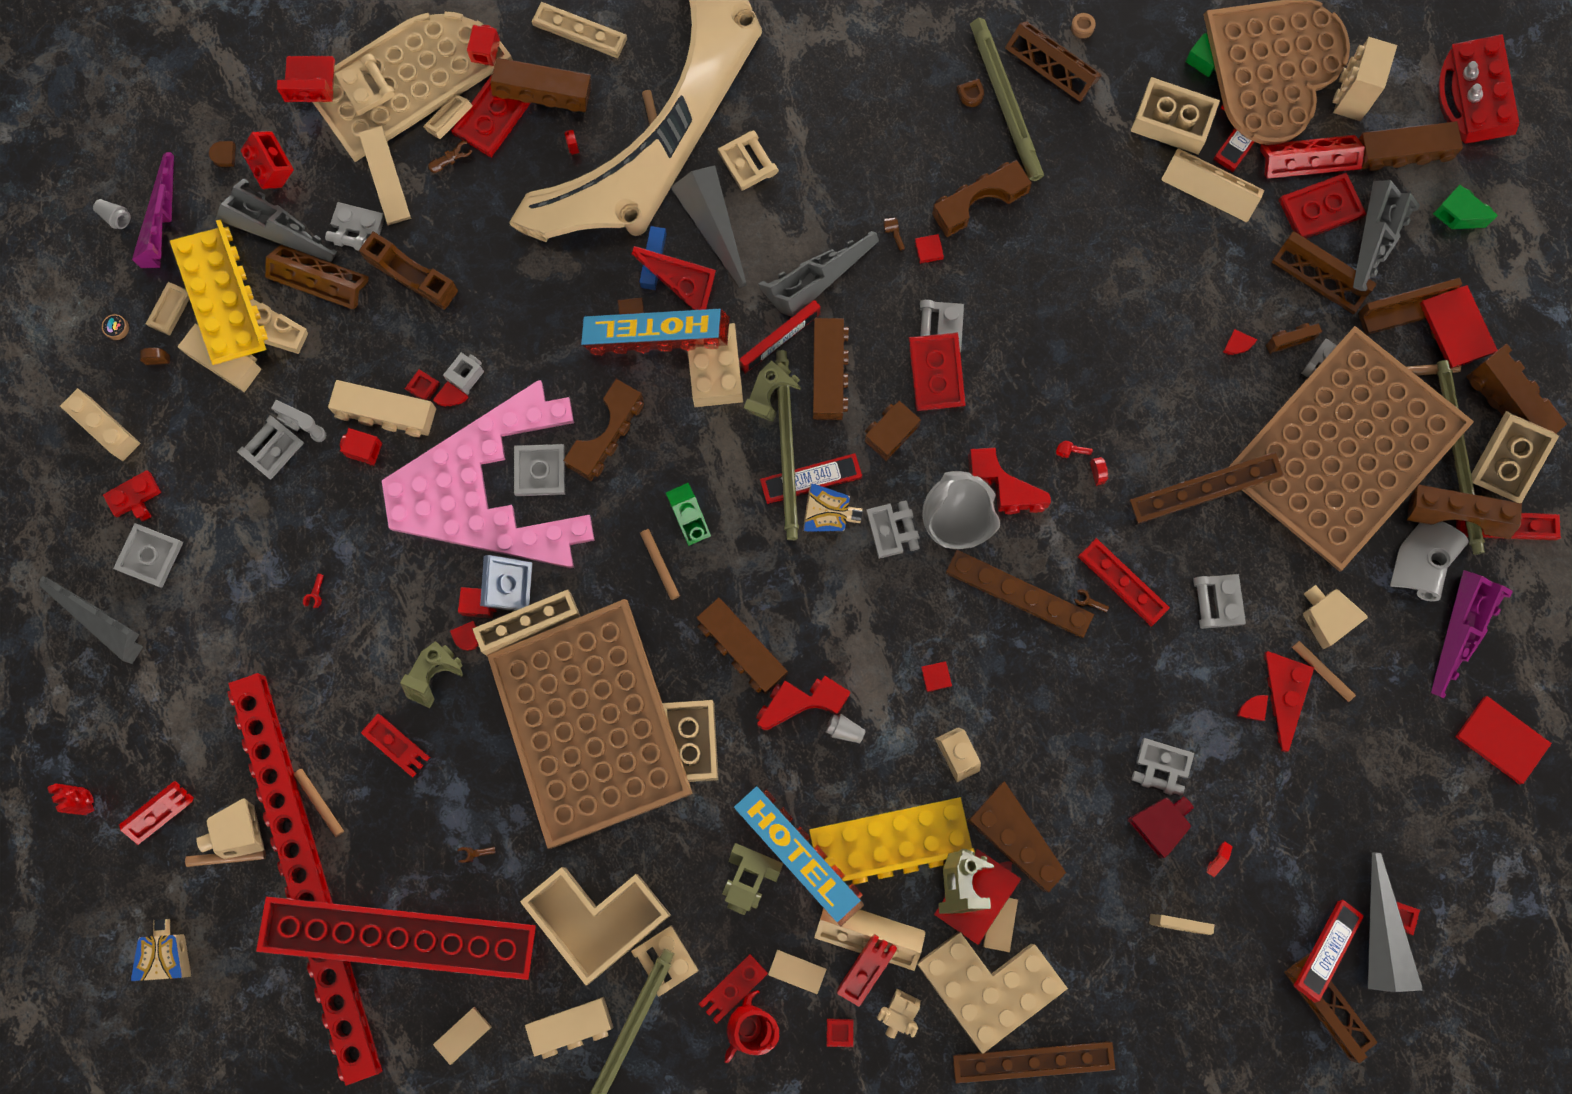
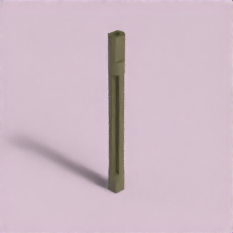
M978 17L970 23L975 41L1029 180L1037 181L1044 176L1043 170L985 19Z

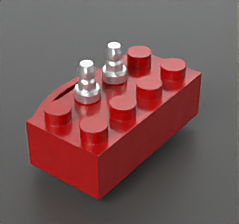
M1503 34L1452 44L1451 50L1442 66L1438 84L1440 108L1446 122L1457 121L1461 141L1465 144L1516 135L1519 117ZM1448 70H1451L1453 74L1452 96L1455 106L1460 113V118L1458 119L1452 114L1445 96V75Z

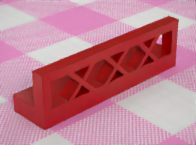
M1355 135L1290 141L1275 145L1261 144L1260 151L1266 158L1264 175L1266 178L1362 169L1365 146Z

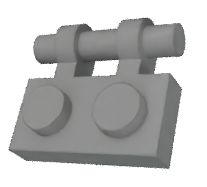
M337 202L330 224L333 228H337L338 231L336 233L327 231L325 239L334 242V245L341 247L347 245L359 251L373 231L380 235L385 215L380 212ZM348 232L359 234L356 238L347 235Z
M907 501L897 503L899 512L895 513L892 511L891 504L866 509L879 559L903 553L901 543L908 542L910 551L920 549L918 543L920 537L918 531L914 529L912 521L914 515L912 509H909ZM897 521L903 522L905 533H898Z
M1143 738L1136 764L1146 766L1145 772L1134 771L1132 781L1141 783V786L1146 788L1151 786L1161 789L1163 793L1169 795L1174 793L1182 796L1185 786L1176 783L1177 777L1188 778L1194 753ZM1155 769L1168 773L1167 779L1154 777Z

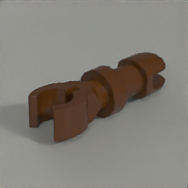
M467 141L459 142L452 151L449 152L447 150L444 152V156L432 160L428 165L429 170L437 173L443 170V167L449 163L451 165L456 163V159L469 156L472 153L471 149L466 153L459 152L461 146L467 144Z

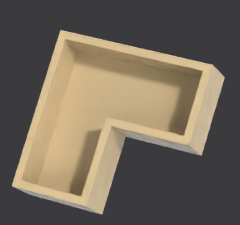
M561 867L520 901L585 985L593 982L671 916L639 874H635L596 906L566 868Z
M957 932L917 963L918 967L982 1054L1068 989L1035 944L1028 945L993 973H990L961 932Z

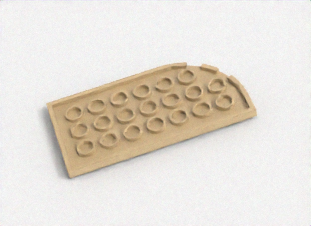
M455 12L429 15V13L421 14L399 24L335 65L333 102L312 103L354 162L366 156L358 132L382 126L386 140L389 141L445 105L454 95L462 94L493 73L494 66L471 62L467 53L473 25L481 26L484 25L483 23L466 18L463 14ZM500 41L496 58L513 60ZM373 54L377 61L376 66L387 85L393 88L395 96L358 116L335 73L360 61L364 55ZM368 70L362 72L373 94L379 93L380 90Z

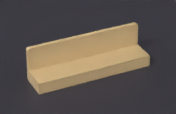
M1179 148L1162 177V181L1245 222L1249 221L1264 193L1263 189Z
M823 908L814 938L861 953L872 935L876 934L879 936L876 947H878L883 939L888 942L884 952H887L891 945L897 947L889 963L915 971L921 955L925 931L857 908H852L840 921L836 922Z

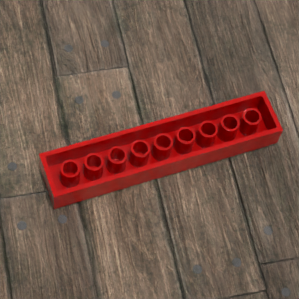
M266 897L256 952L529 980L536 925Z

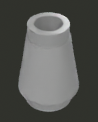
M102 199L97 200L93 205V210L114 229H123L130 222V213L123 206Z
M833 713L828 721L825 732L830 734L832 738L860 744L864 737L865 729L842 714L836 715Z

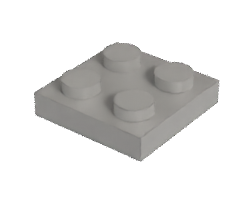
M564 444L514 446L515 496L565 495Z
M134 523L113 569L163 588L183 542Z

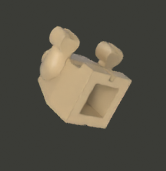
M896 989L889 1008H881L877 1016L879 1021L882 1019L883 1023L888 1025L885 1033L888 1037L895 1038L898 1031L903 1034L905 1032L907 1035L911 1034V1037L916 1035L918 1026L913 1020L918 1013L921 1000Z

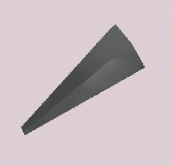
M714 165L691 171L671 186L672 192L677 196L685 211L688 212L695 222L696 227L714 253L722 261L725 269L731 274L739 288L747 286L716 167Z
M245 179L238 182L233 187L231 195L220 204L215 220L221 219L223 223L328 262H332L337 253L335 249L330 250L321 244V238L317 235L312 237L305 232V226L279 205L274 206L267 202L265 194L261 191L257 193L249 187V182Z
M1391 180L1373 181L1353 285L1355 289L1360 291L1367 290L1366 283L1369 278L1375 277L1378 273L1376 267L1380 262H1384L1401 237L1400 230L1403 226L1410 223L1409 216L1412 211H1417L1420 207V204L1411 193H1401Z
M871 231L857 243L851 240L847 242L846 248L838 252L831 249L799 264L800 267L789 274L785 272L779 273V279L770 283L762 281L758 285L780 313L793 317L879 242L877 233Z
M41 577L40 587L122 661L133 664L143 646L135 642L140 634L107 615L108 613L49 578Z
M1372 852L1368 989L1390 992L1422 991V984L1382 854Z

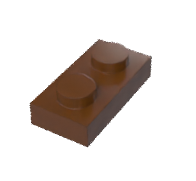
M1305 323L1296 327L1294 331L1287 333L1286 330H1282L1273 334L1266 347L1269 354L1315 340L1322 333L1319 323L1311 326L1309 323Z

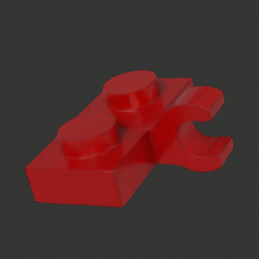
M146 470L103 494L115 517L118 518L132 510L137 519L140 518L144 522L151 518V514L144 502L157 496L161 491L151 472Z

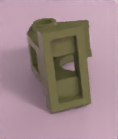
M771 361L759 372L750 399L746 400L744 409L753 415L774 422L777 413L770 402L774 389L786 385L801 390V387L797 384L800 379L795 374L789 377L788 375L791 371L781 362L776 365Z
M436 641L421 651L409 675L405 674L400 682L406 697L430 708L435 700L429 687L431 678L434 674L441 671H449L462 677L461 667L463 665L458 657L453 660L454 654L446 645L441 647Z
M735 843L728 862L739 866L734 880L727 881L722 895L727 896L725 899L728 902L727 908L745 915L746 911H750L752 907L756 909L762 894L758 890L763 878L765 877L776 882L783 863ZM744 870L758 876L753 888L739 882Z
M960 849L958 852L948 854L943 868L946 902L939 903V914L967 913L991 909L990 898L978 896L972 885L973 875L977 870L994 868L993 864L987 862V857L981 856L980 859L975 856L973 851L967 849Z

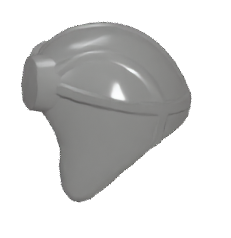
M951 471L944 473L942 479L933 486L924 501L922 517L928 534L936 543L950 549L972 548L987 541L1000 528V519L995 512L993 504L996 494L983 479L978 476H972L969 472Z

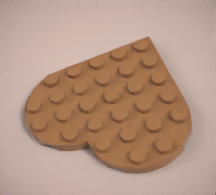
M1279 0L1207 10L1203 14L1226 115L1234 128L1249 140L1265 145H1275L1288 142L1302 133L1314 116L1317 103L1316 91L1322 90L1334 82L1347 65L1350 53L1347 30L1335 12L1331 13L1322 7L1323 3L1316 0Z

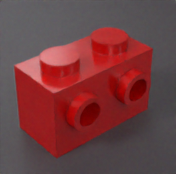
M272 131L252 132L240 150L262 189L282 188L294 171Z

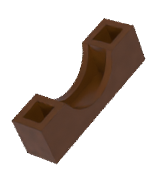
M1017 160L1010 164L1006 162L1000 165L992 174H983L975 183L969 186L967 184L961 186L956 190L955 194L939 198L934 204L932 215L945 236L949 237L968 226L970 218L969 208L975 201L984 197H995L1009 204L1028 194L1032 183Z
M374 231L359 249L366 262L443 310L447 308L458 292L451 279L433 268L428 269L416 263L402 253L393 243Z
M615 379L603 398L606 407L610 411V422L606 431L593 440H576L563 460L566 467L590 481L602 473L605 459L607 456L614 454L618 446L616 442L621 435H626L631 426L630 420L634 414L637 416L644 406L642 394L618 379Z
M1417 485L1409 498L1407 520L1430 525L1445 520H1464L1479 525L1483 529L1484 535L1511 539L1521 526L1522 503Z

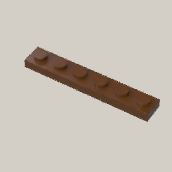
M1276 452L1130 499V504L1137 524L1283 477L1284 473Z
M956 550L946 571V574L1081 638L1085 636L1094 616L1091 612L959 550Z
M1111 1041L990 1051L983 1054L979 1052L952 1055L955 1083L1116 1070Z

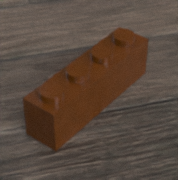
M496 58L491 77L493 96H498L502 99L520 100L525 103L542 104L547 107H559L574 112H586L591 90V75Z
M1457 121L1364 132L1358 138L1365 146L1362 169H1370L1371 171L1379 170L1385 166L1399 168L1410 163L1424 165L1435 160L1448 162L1453 160L1463 149Z
M814 318L813 419L843 420V412H848V397H843V388H848V374H843L844 365H848V350H844V341H848L849 327H844V318Z
M717 598L696 617L700 623L697 628L706 638L709 635L713 637L716 641L714 644L716 649L723 656L728 654L734 660L731 665L739 674L745 672L751 680L748 683L757 693L762 691L766 695L788 675V671L720 598Z

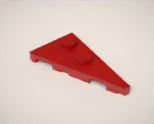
M636 246L633 247L631 254L693 310H706L716 270Z
M1266 651L1264 653V661L1266 660L1269 674L1267 679L1268 685L1271 688L1270 697L1273 714L1276 716L1278 726V742L1281 745V751L1289 752L1314 667Z

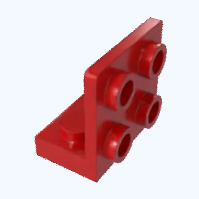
M287 56L285 80H277V90L284 101L333 102L334 57Z

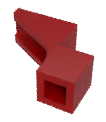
M996 448L970 450L968 455L970 474L980 477L989 486L992 483L996 484L998 511H1005V514L1020 513V510L1030 509L1031 513L1045 511V508L1049 507L1051 497L1048 492L1008 475L1001 468L997 460Z
M826 676L823 677L822 681L819 679L815 681L809 691L813 694L811 697L787 681H784L782 686L777 684L772 691L770 697L773 700L768 707L764 705L756 717L759 720L757 725L763 730H769L810 708H819L838 715L851 692Z

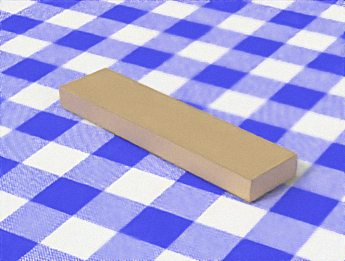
M543 2L540 3L532 20V24L535 27L615 58L619 57L627 40L626 34Z
M382 126L358 132L387 224L391 225L411 219Z

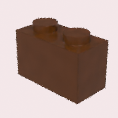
M898 401L895 405L890 404L882 413L884 417L878 423L872 422L865 430V443L885 461L920 427L921 419L901 401Z

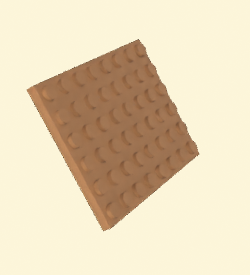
M1354 326L1229 467L1276 452L1284 476L1242 491L1340 572L1474 421Z
M623 599L487 655L547 849L555 848L693 794L628 600Z

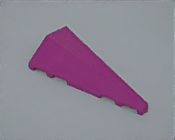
M166 152L162 157L132 260L140 268H160L162 223L172 221L174 155L171 152Z
M1463 570L1433 683L1432 694L1445 698V691L1449 681L1458 678V667L1462 661H1469L1488 631L1487 626L1492 615H1499L1501 609L1498 606L1504 597L1510 598L1512 590L1494 583L1481 575Z

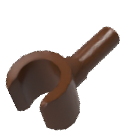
M896 218L885 219V233L893 232L899 250H904L905 246L900 237L898 220Z
M1080 589L1077 591L1078 594L1086 597L1085 601L1074 599L1077 606L1084 607L1088 605L1107 613L1108 606L1089 598L1086 590Z
M461 847L457 850H466L468 853L465 860H458L461 863H469L475 857L496 853L495 847L479 850Z

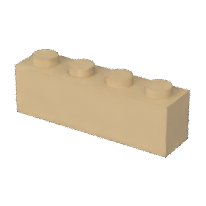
M339 380L335 382L328 408L335 414L334 417L340 420L349 421V418H352L366 426H373L374 423L382 425L383 429L392 432L400 429L413 437H420V435L429 436L436 407L431 401Z
M567 589L475 627L473 631L481 652L487 656L581 616L572 594Z

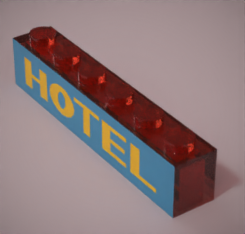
M722 309L584 317L581 345L594 355H604L605 352L625 354L631 350L648 353L651 349H658L664 352H670L672 348H681L688 351L695 350V347L718 349L719 346H728L730 317Z
M756 786L734 808L840 927L843 926L864 906L860 900L863 896L862 893L853 884L849 887L842 880L845 877L842 871L835 864L830 867L825 862L828 856L818 845L813 848L807 842L810 837L800 826L795 829L790 823L793 818L784 808L779 811L773 803L776 799L767 789L762 792Z

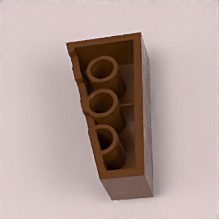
M1507 343L1466 376L1471 386L1480 391L1487 398L1489 405L1497 409L1502 415L1505 412H1509L1555 434L1567 425L1550 400L1539 395L1540 387L1535 380H1528L1522 371L1525 367L1521 361L1517 360L1515 362L1509 355L1512 349Z
M1005 781L992 792L967 820L970 825L1043 892H1050L1066 874Z

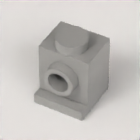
M461 352L443 376L448 382L468 396L469 390L484 373L480 366L482 362L471 354L467 357ZM469 371L468 375L464 378L463 374Z

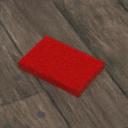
M491 75L471 102L472 107L455 124L451 131L453 135L463 141H467L468 144L492 158L531 103L493 96L491 91Z
M1347 173L1279 198V202L1292 230L1305 239L1366 216V212Z
M1468 285L1423 300L1420 303L1445 360L1449 361L1450 369L1487 357L1497 351Z
M958 332L909 337L916 411L966 406Z
M1488 696L1482 698L1455 736L1519 785L1524 784L1552 744Z
M977 849L975 856L980 859L981 856L987 857V862L993 864L994 868L977 870L973 875L972 885L978 896L990 898L991 909L967 913L939 914L938 908L934 915L979 945L1016 889L1021 878Z

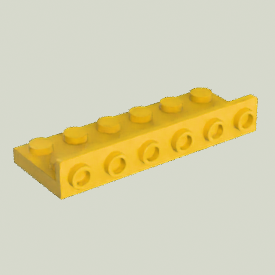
M221 219L216 220L218 228L170 240L212 365L266 350L264 340H268L264 325L258 326L257 320L261 319L257 305L251 306L250 300L254 298L250 286H244L243 280H247L243 266L237 267L236 261L240 260L235 246L230 247L229 242L233 241L229 227H223Z
M961 797L809 829L815 851L843 881L852 880L853 885L868 882L867 876L877 874L878 879L894 876L893 871L903 869L904 874L919 871L918 865L927 863L929 868L943 866L948 854L958 852L960 849H967L975 853L971 845Z

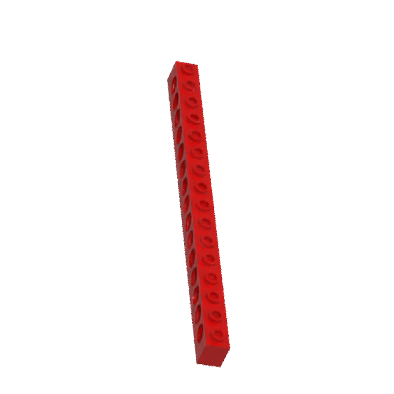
M256 673L228 683L230 688L228 698L233 706L235 705L237 712L235 722L240 730L242 729L243 732L242 746L246 754L249 753L251 760L249 770L252 777L256 778L258 784L256 794L259 801L263 802L266 811L263 813V818L273 835L270 837L271 846L278 853L280 859L277 865L281 876L285 877L286 897L287 899L304 901L306 895L310 893L314 897V902L333 904L298 784L293 775V767L266 676ZM255 698L256 706L249 711L247 704L249 700ZM262 722L263 730L260 734L256 735L254 728L257 723ZM269 746L270 755L263 759L261 752L264 747ZM275 770L277 772V779L271 784L268 776L270 772ZM282 794L285 802L282 807L277 808L275 804L276 798ZM290 819L292 828L289 832L285 833L283 831V823L285 820ZM296 843L299 847V853L293 858L290 855V848ZM303 868L307 876L301 883L297 879V873ZM308 957V973L312 978L314 977L316 983L314 993L316 1000L323 1007L322 1021L325 1028L330 1031L332 1038L329 1040L330 1049L334 1055H337L339 1062L337 1072L340 1080L344 1081L345 1086L383 1072L350 961ZM330 969L336 973V980L333 984L329 983L326 978L327 972ZM337 995L342 996L344 999V1005L341 1009H337L334 1005V998ZM345 1020L352 1027L349 1035L344 1034L341 1029L342 1023ZM352 1046L356 1047L359 1051L357 1061L352 1060L349 1056V1050Z

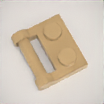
M366 54L360 61L335 73L358 116L395 96L393 88L387 85L376 66L377 61L373 54ZM366 70L370 72L380 90L375 95L362 74Z
M750 131L718 148L720 157L741 191L765 178L773 177L779 171L775 163H771L758 142L759 137L755 131ZM744 146H751L763 166L762 169H757Z
M672 925L631 951L635 958L638 957L648 976L654 963L647 950L653 947L659 958L664 949L674 953L671 961L672 965L668 970L672 979L666 983L663 980L657 992L658 997L699 971Z

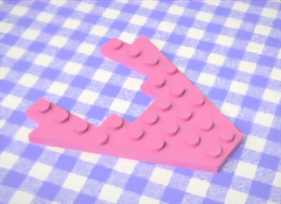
M541 380L536 381L383 479L382 486L389 529L566 568H574L570 545L595 541L590 515L517 528L512 505L488 509L482 464L506 460L502 441L503 436L574 423L570 398L545 401L543 383Z

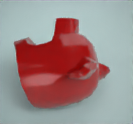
M758 990L748 993L743 1000L742 1006L738 1007L730 1016L727 1025V1037L731 1045L726 1051L724 1063H729L737 1050L748 1055L766 1054L776 1046L779 1040V1027L776 1020L766 1011L751 1005L753 997L760 993Z

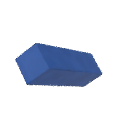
M650 227L646 250L663 254L666 240L665 228ZM643 265L640 278L641 288L656 290L658 277Z

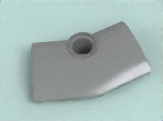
M1443 521L1434 525L1419 523L1399 548L1390 586L1418 590L1417 596L1421 599L1439 601L1447 569L1468 544V538L1461 531ZM1432 560L1438 561L1441 566L1434 564Z

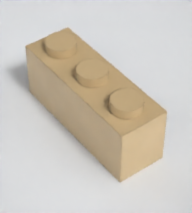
M194 324L178 345V348L187 356L243 392L247 390L261 371V368L255 363L257 359L251 354L212 365L199 325Z
M78 388L60 405L101 445L122 461L141 444L91 397Z
M604 997L525 1025L534 1057L542 1054L543 1059L558 1054L557 1048L567 1045L568 1050L584 1045L582 1040L591 1036L593 1041L609 1036L608 1030L614 1028Z

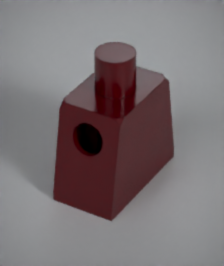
M1184 796L1175 804L1168 798H1163L1133 815L1127 821L1159 858H1165L1191 828L1190 823L1184 816L1193 810L1194 807Z

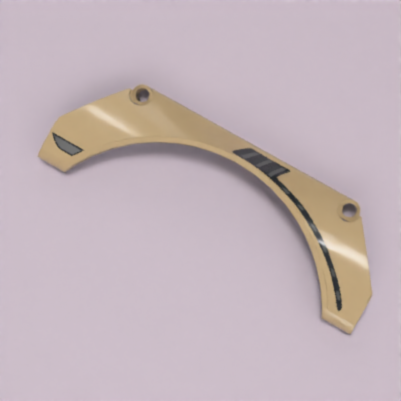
M689 0L692 29L687 60L676 88L657 118L629 147L592 172L554 187L527 193L511 218L510 225L519 232L547 242L551 237L593 228H621L625 226L629 233L634 236L643 234L756 41L761 36L762 28L756 14L752 11L749 1Z

